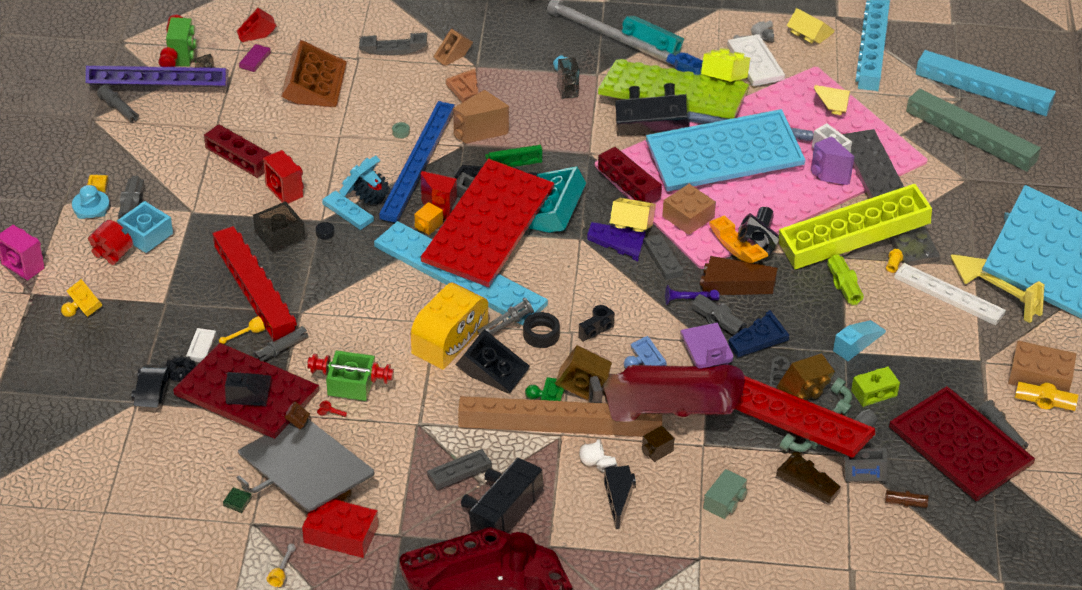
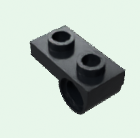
M605 305L595 306L592 318L579 324L578 338L584 342L614 327L615 312Z

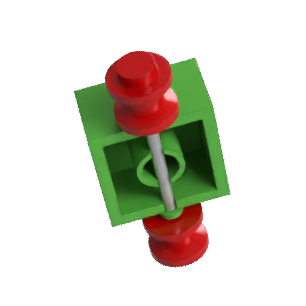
M171 15L166 27L167 47L161 50L158 63L161 67H190L191 60H194L195 57L194 49L197 48V39H194L195 25H192V18Z
M336 350L332 362L329 355L322 359L318 357V354L314 353L312 357L308 358L307 368L310 369L311 373L321 370L323 375H327L328 396L367 401L372 382H376L377 379H383L384 384H388L389 380L392 381L394 377V369L391 368V364L379 367L378 362H375V356Z

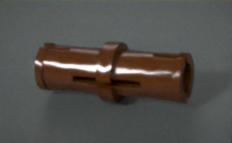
M886 490L885 503L904 505L903 507L917 506L927 508L929 496L910 493V491L896 492Z

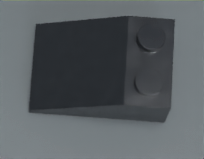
M485 329L455 364L470 377L508 394L530 367V365Z

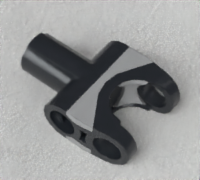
M761 207L756 217L751 213L745 216L738 230V240L742 243L748 239L753 240L769 256L779 240V234L770 228L774 211L769 207Z

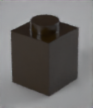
M660 426L643 436L642 451L656 462L674 451L675 438L663 426Z

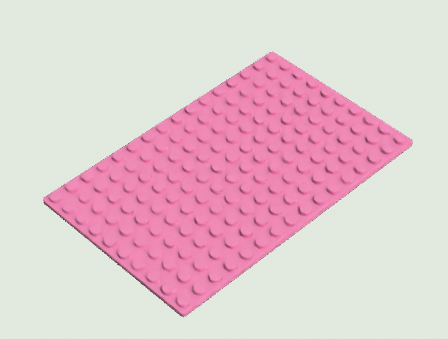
M812 67L745 96L735 117L782 109L791 128L813 131V133L814 130L825 124H829L841 134L875 129L898 176L927 163L926 157L851 94L847 112L842 113V116L831 114L832 111L827 109L815 93V85L845 89L818 67ZM690 121V127L704 124ZM800 139L796 140L804 155L805 165L694 186L716 201L714 219L725 215L735 224V231L737 233L742 220L749 213L756 217L759 208H771L774 211V217L770 228L777 234L781 228L808 220L865 193L866 190L854 166L852 168L851 181L848 185L821 181L811 171L814 151L812 147L813 140L806 141ZM646 140L621 150L662 184L661 199L653 202L656 204L653 224L698 268L704 269L705 263H709L710 256L727 258L733 255L716 237L709 222L688 235L662 217L664 199L678 190L666 191ZM598 161L595 162V167H596L597 169H598ZM602 173L626 198L634 200L633 197L624 192L621 187ZM751 239L747 240L752 246L756 244Z

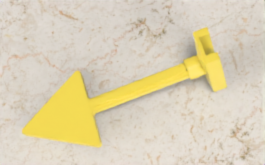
M951 255V260L965 284L979 276L1025 303V321L1031 323L1034 314L1042 315L1045 284L1038 281L1023 292L1013 285L983 271L982 268L987 259Z

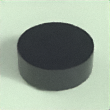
M329 222L319 223L315 228L316 236L320 239H330L334 236V226Z

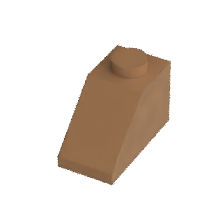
M451 28L433 57L444 66H447L464 57L473 42Z

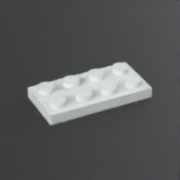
M759 34L728 40L727 46L732 53L741 52L745 54L744 56L751 58L747 78L752 86L785 80L784 72Z

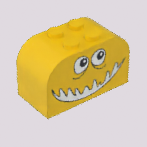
M453 282L447 284L416 316L411 328V354L444 370L478 335L477 330L488 324V300Z

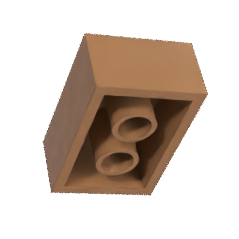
M1017 341L1008 384L1017 386L1018 381L1037 386L1043 383H1051L1057 390L1069 392L1077 353Z

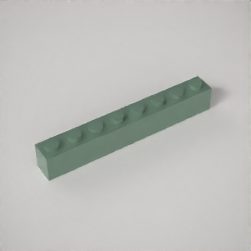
M919 88L908 98L907 113L1026 172L1038 161L1041 147Z

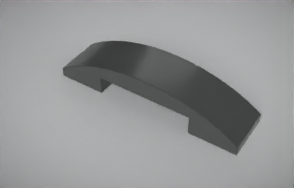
M427 32L410 33V39L380 41L377 40V35L360 36L359 50L376 55L395 56L408 54L427 46L428 34Z

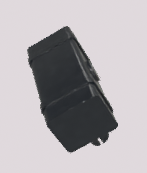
M666 83L664 84L665 96L640 98V87H629V99L616 100V124L619 134L635 135L690 127L687 94L675 95V84Z
M519 457L509 465L503 474L490 467L487 469L484 479L494 484L479 500L465 494L460 504L462 507L470 510L471 533L486 528H495L508 533L544 491L543 470ZM490 535L485 537V540L493 542L496 540V537Z

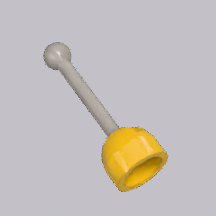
M294 544L287 546L288 551L280 567L273 568L269 572L267 582L274 587H281L285 581L283 568L291 553L296 549Z

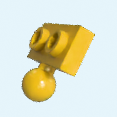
M81 279L66 290L74 301L63 304L61 313L65 317H71L76 314L79 307L88 317L100 308L102 304Z

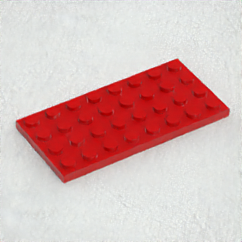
M488 159L421 255V262L490 287L554 189V182Z

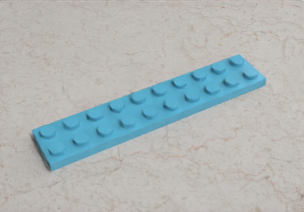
M398 221L374 241V247L445 285L453 282L488 300V307L502 315L508 312L507 309L510 306L514 307L522 302L523 298L529 301L534 313L541 312L548 305V299L500 274H497L490 287H486L421 262V255L432 239ZM528 313L524 317L520 318V321L517 323L523 325L524 320L529 315H531V313Z

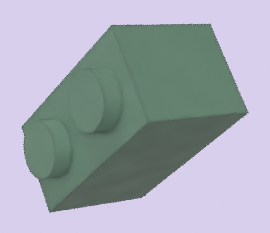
M725 469L705 494L703 509L726 519L729 513H734L740 499L744 500L748 493L746 488L747 479Z

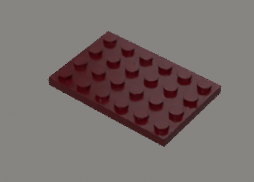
M219 343L173 390L174 395L275 439L290 423L285 418V415L291 404L297 402L304 408L319 392V385ZM227 373L271 375L267 406L226 404L225 383Z
M948 386L894 418L889 423V427L975 501L980 500L1027 469L1035 461L1031 454Z

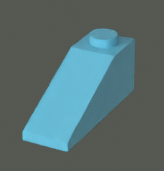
M872 320L848 325L836 334L833 352L849 361L881 337L886 330Z

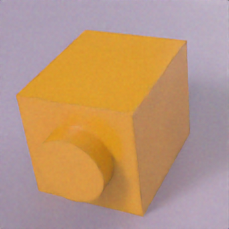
M428 202L414 214L415 228L430 235L443 224V210Z

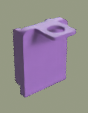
M718 323L681 330L680 334L697 368L720 364L729 365L733 361V353Z

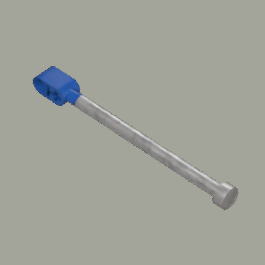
M551 0L548 5L547 12L553 16H564L675 66L677 71H690L695 75H703L701 74L703 60L687 53L674 55L665 50L661 51L654 45L631 35L628 36L618 29L564 6L561 0Z

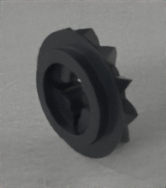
M183 355L179 358L173 356V359L167 360L166 365H164L169 366V379L174 381H182L196 367L195 360H191L190 356L184 358Z

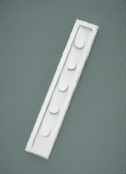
M903 263L895 273V279L993 325H997L1005 315V309L906 263Z

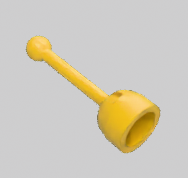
M257 316L250 320L247 328L227 337H220L219 343L225 344L228 340L250 330L254 333L264 331L265 327L261 318Z

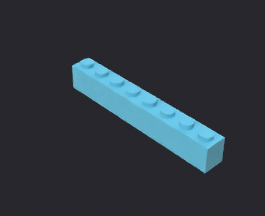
M925 50L917 63L916 75L1043 116H1047L1053 105L1056 91Z

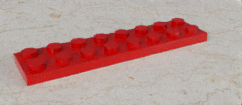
M744 376V389L734 408L738 411L852 458L875 435L874 427Z

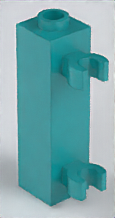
M627 16L622 24V33L628 36L636 37L656 46L661 51L665 50L674 55L681 51L685 39L636 16Z

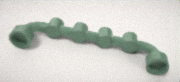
M838 378L830 391L836 395L842 393L844 398L831 411L847 415L852 407L849 404L852 400V394L845 386L846 382ZM789 433L780 444V447L785 451L791 449L796 452L807 451L810 447L816 449L819 446L818 443L806 439L802 444H797L794 442L796 438Z

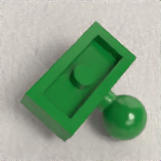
M546 377L543 390H540L537 385L532 384L525 389V396L529 400L541 398L540 400L562 401L565 389L555 384L556 378Z

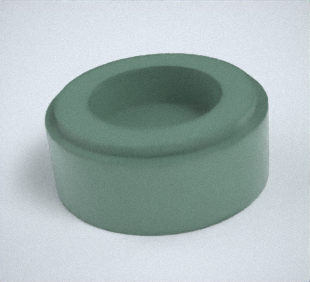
M404 122L396 123L392 126V134L396 138H406L410 134V127Z

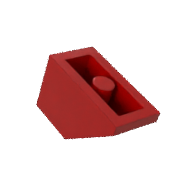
M257 8L237 29V34L242 42L262 39L272 33L277 25L272 15Z

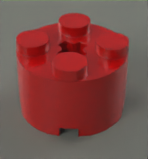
M113 220L104 221L88 237V241L93 248L91 250L93 255L97 258H105L111 265L117 263L133 246V240L128 233L125 235L121 231L123 227Z

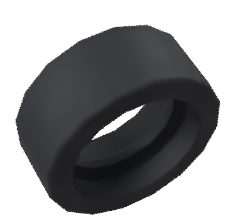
M536 312L524 320L523 337L527 344L536 348H548L558 341L560 323L554 315ZM536 326H545L552 329V331L547 334H536L531 329Z

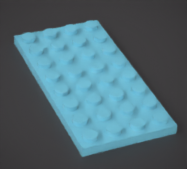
M782 109L646 135V142L667 192L681 189L688 184L698 186L805 165L804 155Z

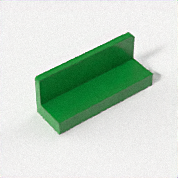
M540 144L489 152L485 155L486 161L491 159L510 167L542 163V146Z

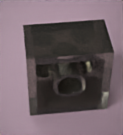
M286 201L253 215L254 230L272 253L305 239L304 222Z

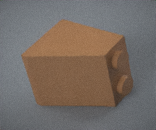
M485 89L453 108L454 136L467 144L508 134L509 105Z

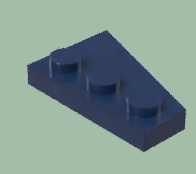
M769 310L763 318L756 319L752 326L742 329L731 337L728 345L738 358L788 341L789 334L772 311Z

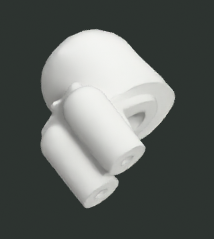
M597 439L596 443L581 446L579 455L584 465H597V469L603 473L604 468L618 467L615 457L605 456L601 439Z

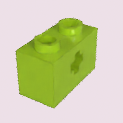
M885 367L853 377L851 391L861 406L864 407L898 396L900 382L891 369Z

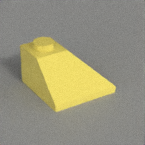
M815 85V93L827 109L832 111L831 114L842 116V113L847 112L850 91Z

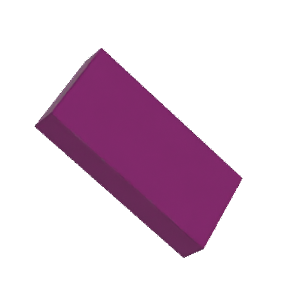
M255 44L239 62V68L255 72L269 56L271 48Z

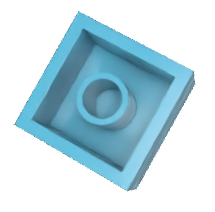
M146 201L117 220L118 224L123 227L121 231L125 235L128 233L133 240V245L145 253L173 234L171 217Z

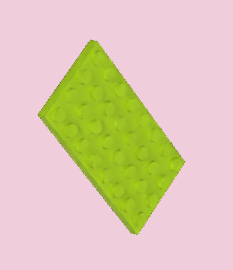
M619 59L615 60L598 88V94L629 99V87L638 86L640 87V98L665 96L664 84L674 83L675 95L687 94L690 112L733 119L736 117L749 90V84L740 80L730 82L704 74L695 75L690 71L682 72L674 68L665 69L657 65L649 66L641 62L632 63Z

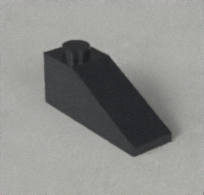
M629 465L604 468V485L615 529H620L632 496V488L636 485L635 474L631 473Z

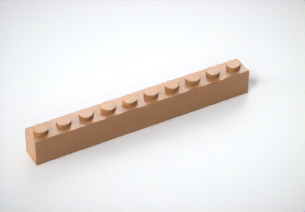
M460 396L459 428L643 437L662 426V414H640L634 421L630 422L614 421L611 417L608 403Z

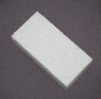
M197 328L186 357L190 356L191 360L201 362L211 352L217 336L216 331Z

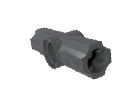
M132 176L128 179L125 191L121 192V206L118 219L142 203L144 180L139 176Z
M701 294L692 303V308L707 317L709 324L718 323L720 327L733 335L747 328V323L733 315L731 309L724 303L718 305Z

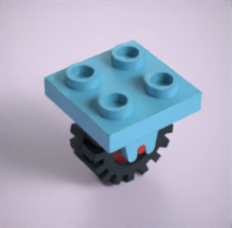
M375 155L371 159L366 158L360 166L356 165L350 171L351 176H348L342 182L343 187L339 192L346 196L354 190L357 191L355 193L357 196L360 195L359 199H364L365 203L370 202V205L381 203L390 189L388 181L385 182L386 178H381V174H376V171H374L381 160Z

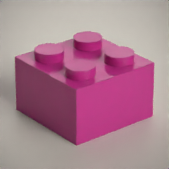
M11 225L0 233L1 264L28 281L44 269V258L41 252L40 241L26 233L25 230Z

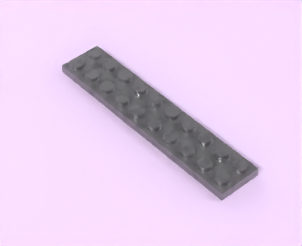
M875 129L842 134L852 141L850 153L854 156L853 166L869 198L904 187ZM925 226L889 237L894 248L901 250L903 253L902 264L906 263L914 266L937 262L940 259V255Z

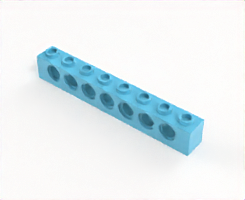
M866 0L855 80L859 82L858 89L879 91L890 0Z

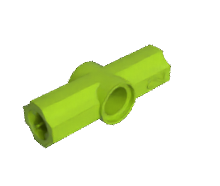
M839 254L833 255L828 259L827 265L833 274L834 285L836 289H841L848 303L857 305L864 297L857 284V275L854 270L849 269L842 256Z

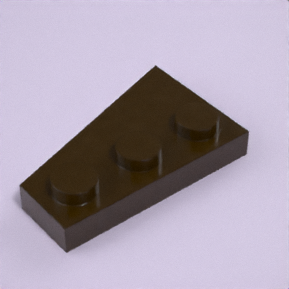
M795 451L777 469L776 476L830 504L840 493L841 486L825 472H819L811 460L806 461L802 457V452Z

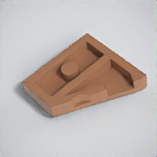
M475 69L446 79V85L462 103L478 93Z

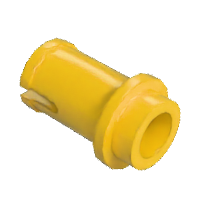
M893 249L889 252L886 270L890 273L897 272L899 263L903 260V253L899 249Z

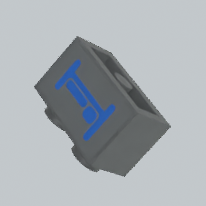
M886 448L861 449L853 458L845 455V481H887Z

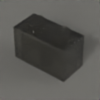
M575 57L558 59L557 87L561 99L579 96L580 70Z

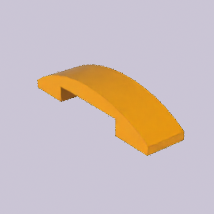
M725 215L709 221V225L719 241L740 260L754 263L768 257V253L758 244L752 246L748 241L740 242L738 240V233L735 231V224Z

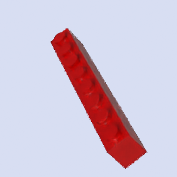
M234 226L214 232L213 242L216 251L256 315L261 318L273 342L295 331L297 322L294 315L289 314L287 304L282 303L279 292L273 289L271 279L266 278L263 267H259L256 256H252L249 245L243 241L242 234L237 232Z

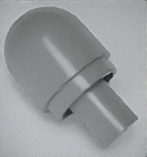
M762 21L753 25L751 28L752 35H762L764 30L773 27L772 21L766 23Z

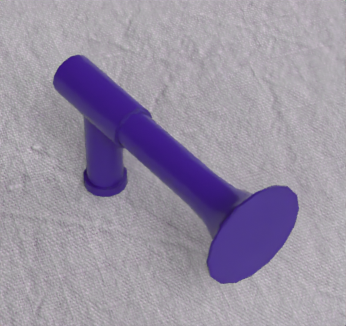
M667 285L665 301L666 305H668L671 300L695 299L699 294L710 300H719L720 295L716 290L711 292L674 291Z

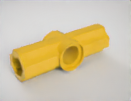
M1019 381L1015 398L1036 402L1037 406L1042 409L1048 410L1053 407H1059L1072 411L1076 409L1079 396L1078 394L1057 390L1051 383H1043L1037 386Z

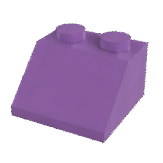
M832 136L815 143L811 165L812 173L821 181L844 185L850 184L854 156Z

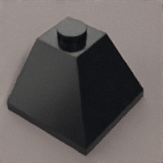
M228 372L225 383L226 404L267 406L271 375Z

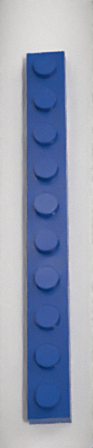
M437 102L379 213L381 220L395 223L399 220L421 177V172L424 171L453 114L455 104Z

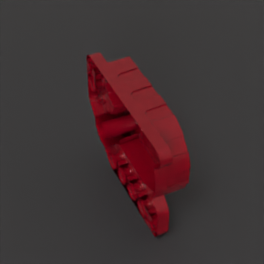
M486 528L406 552L399 558L400 571L410 590H560V586H562V590H573L555 551L536 544L530 535L523 532L509 534L495 528ZM491 535L496 537V540L488 542L485 540V537ZM471 541L474 542L476 546L473 548H467L464 544ZM446 548H454L456 552L447 554L444 550ZM426 554H433L435 558L433 560H426L424 556ZM552 573H558L561 576V578L558 580H553L549 577V575Z

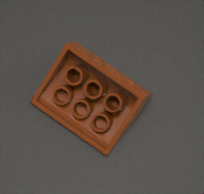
M300 40L292 52L281 97L296 104L336 107L347 61Z

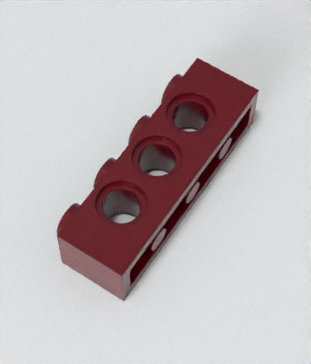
M220 124L204 134L205 148L256 178L264 174L263 158L271 155L267 150L260 148L255 143L246 140Z
M613 147L598 155V169L600 172L609 177L612 182H615L634 200L653 203L661 199L662 184L617 147Z

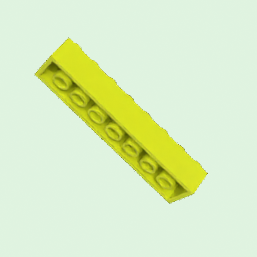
M912 184L779 229V245L795 270L828 259L833 255L842 254L931 224L932 208L917 185Z

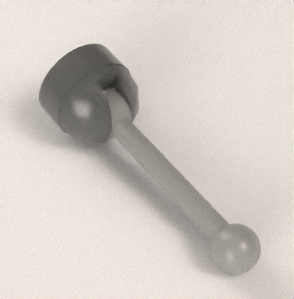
M773 29L764 30L760 37L765 42H774ZM735 35V36L733 37V39L741 38V37H747V36H738V35Z

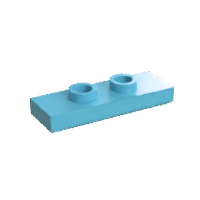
M336 190L322 199L323 205L360 230L374 221V216Z

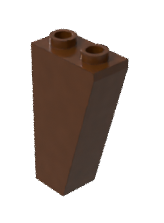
M710 256L709 263L704 265L703 274L705 276H701L700 287H703V291L711 292L716 290L719 292V295L773 294L778 268Z

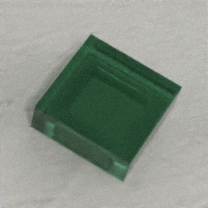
M233 487L224 499L223 507L242 513L251 501L252 494Z

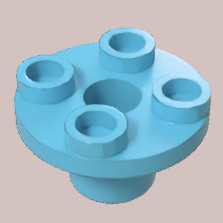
M86 185L80 189V193L72 200V209L79 219L103 217L109 208V198L105 193L97 191L95 186Z

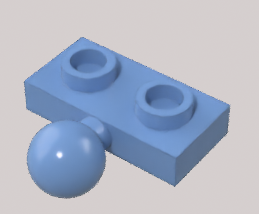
M648 336L631 344V349L637 357L628 356L624 360L625 369L630 365H639L641 363L643 365L667 366L666 360Z

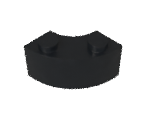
M145 364L142 368L138 369L136 389L132 390L131 400L134 401V406L162 407L164 392L168 386L169 366Z

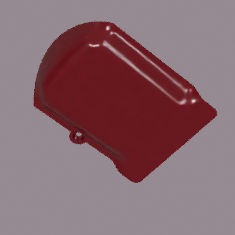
M630 365L621 373L609 374L608 379L603 385L612 419L614 421L630 422L634 421L640 414H675L679 417L731 414L742 395L745 377L738 367L732 365L697 368L696 366Z

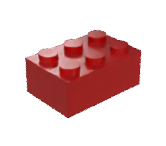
M332 499L309 512L302 526L303 541L307 544L364 558L378 529V510Z

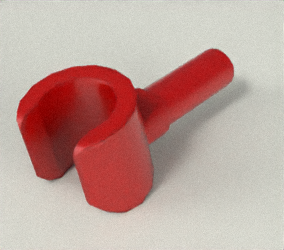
M327 400L319 404L321 408L317 410V413L321 416H325L330 412L346 417L347 412L335 409Z

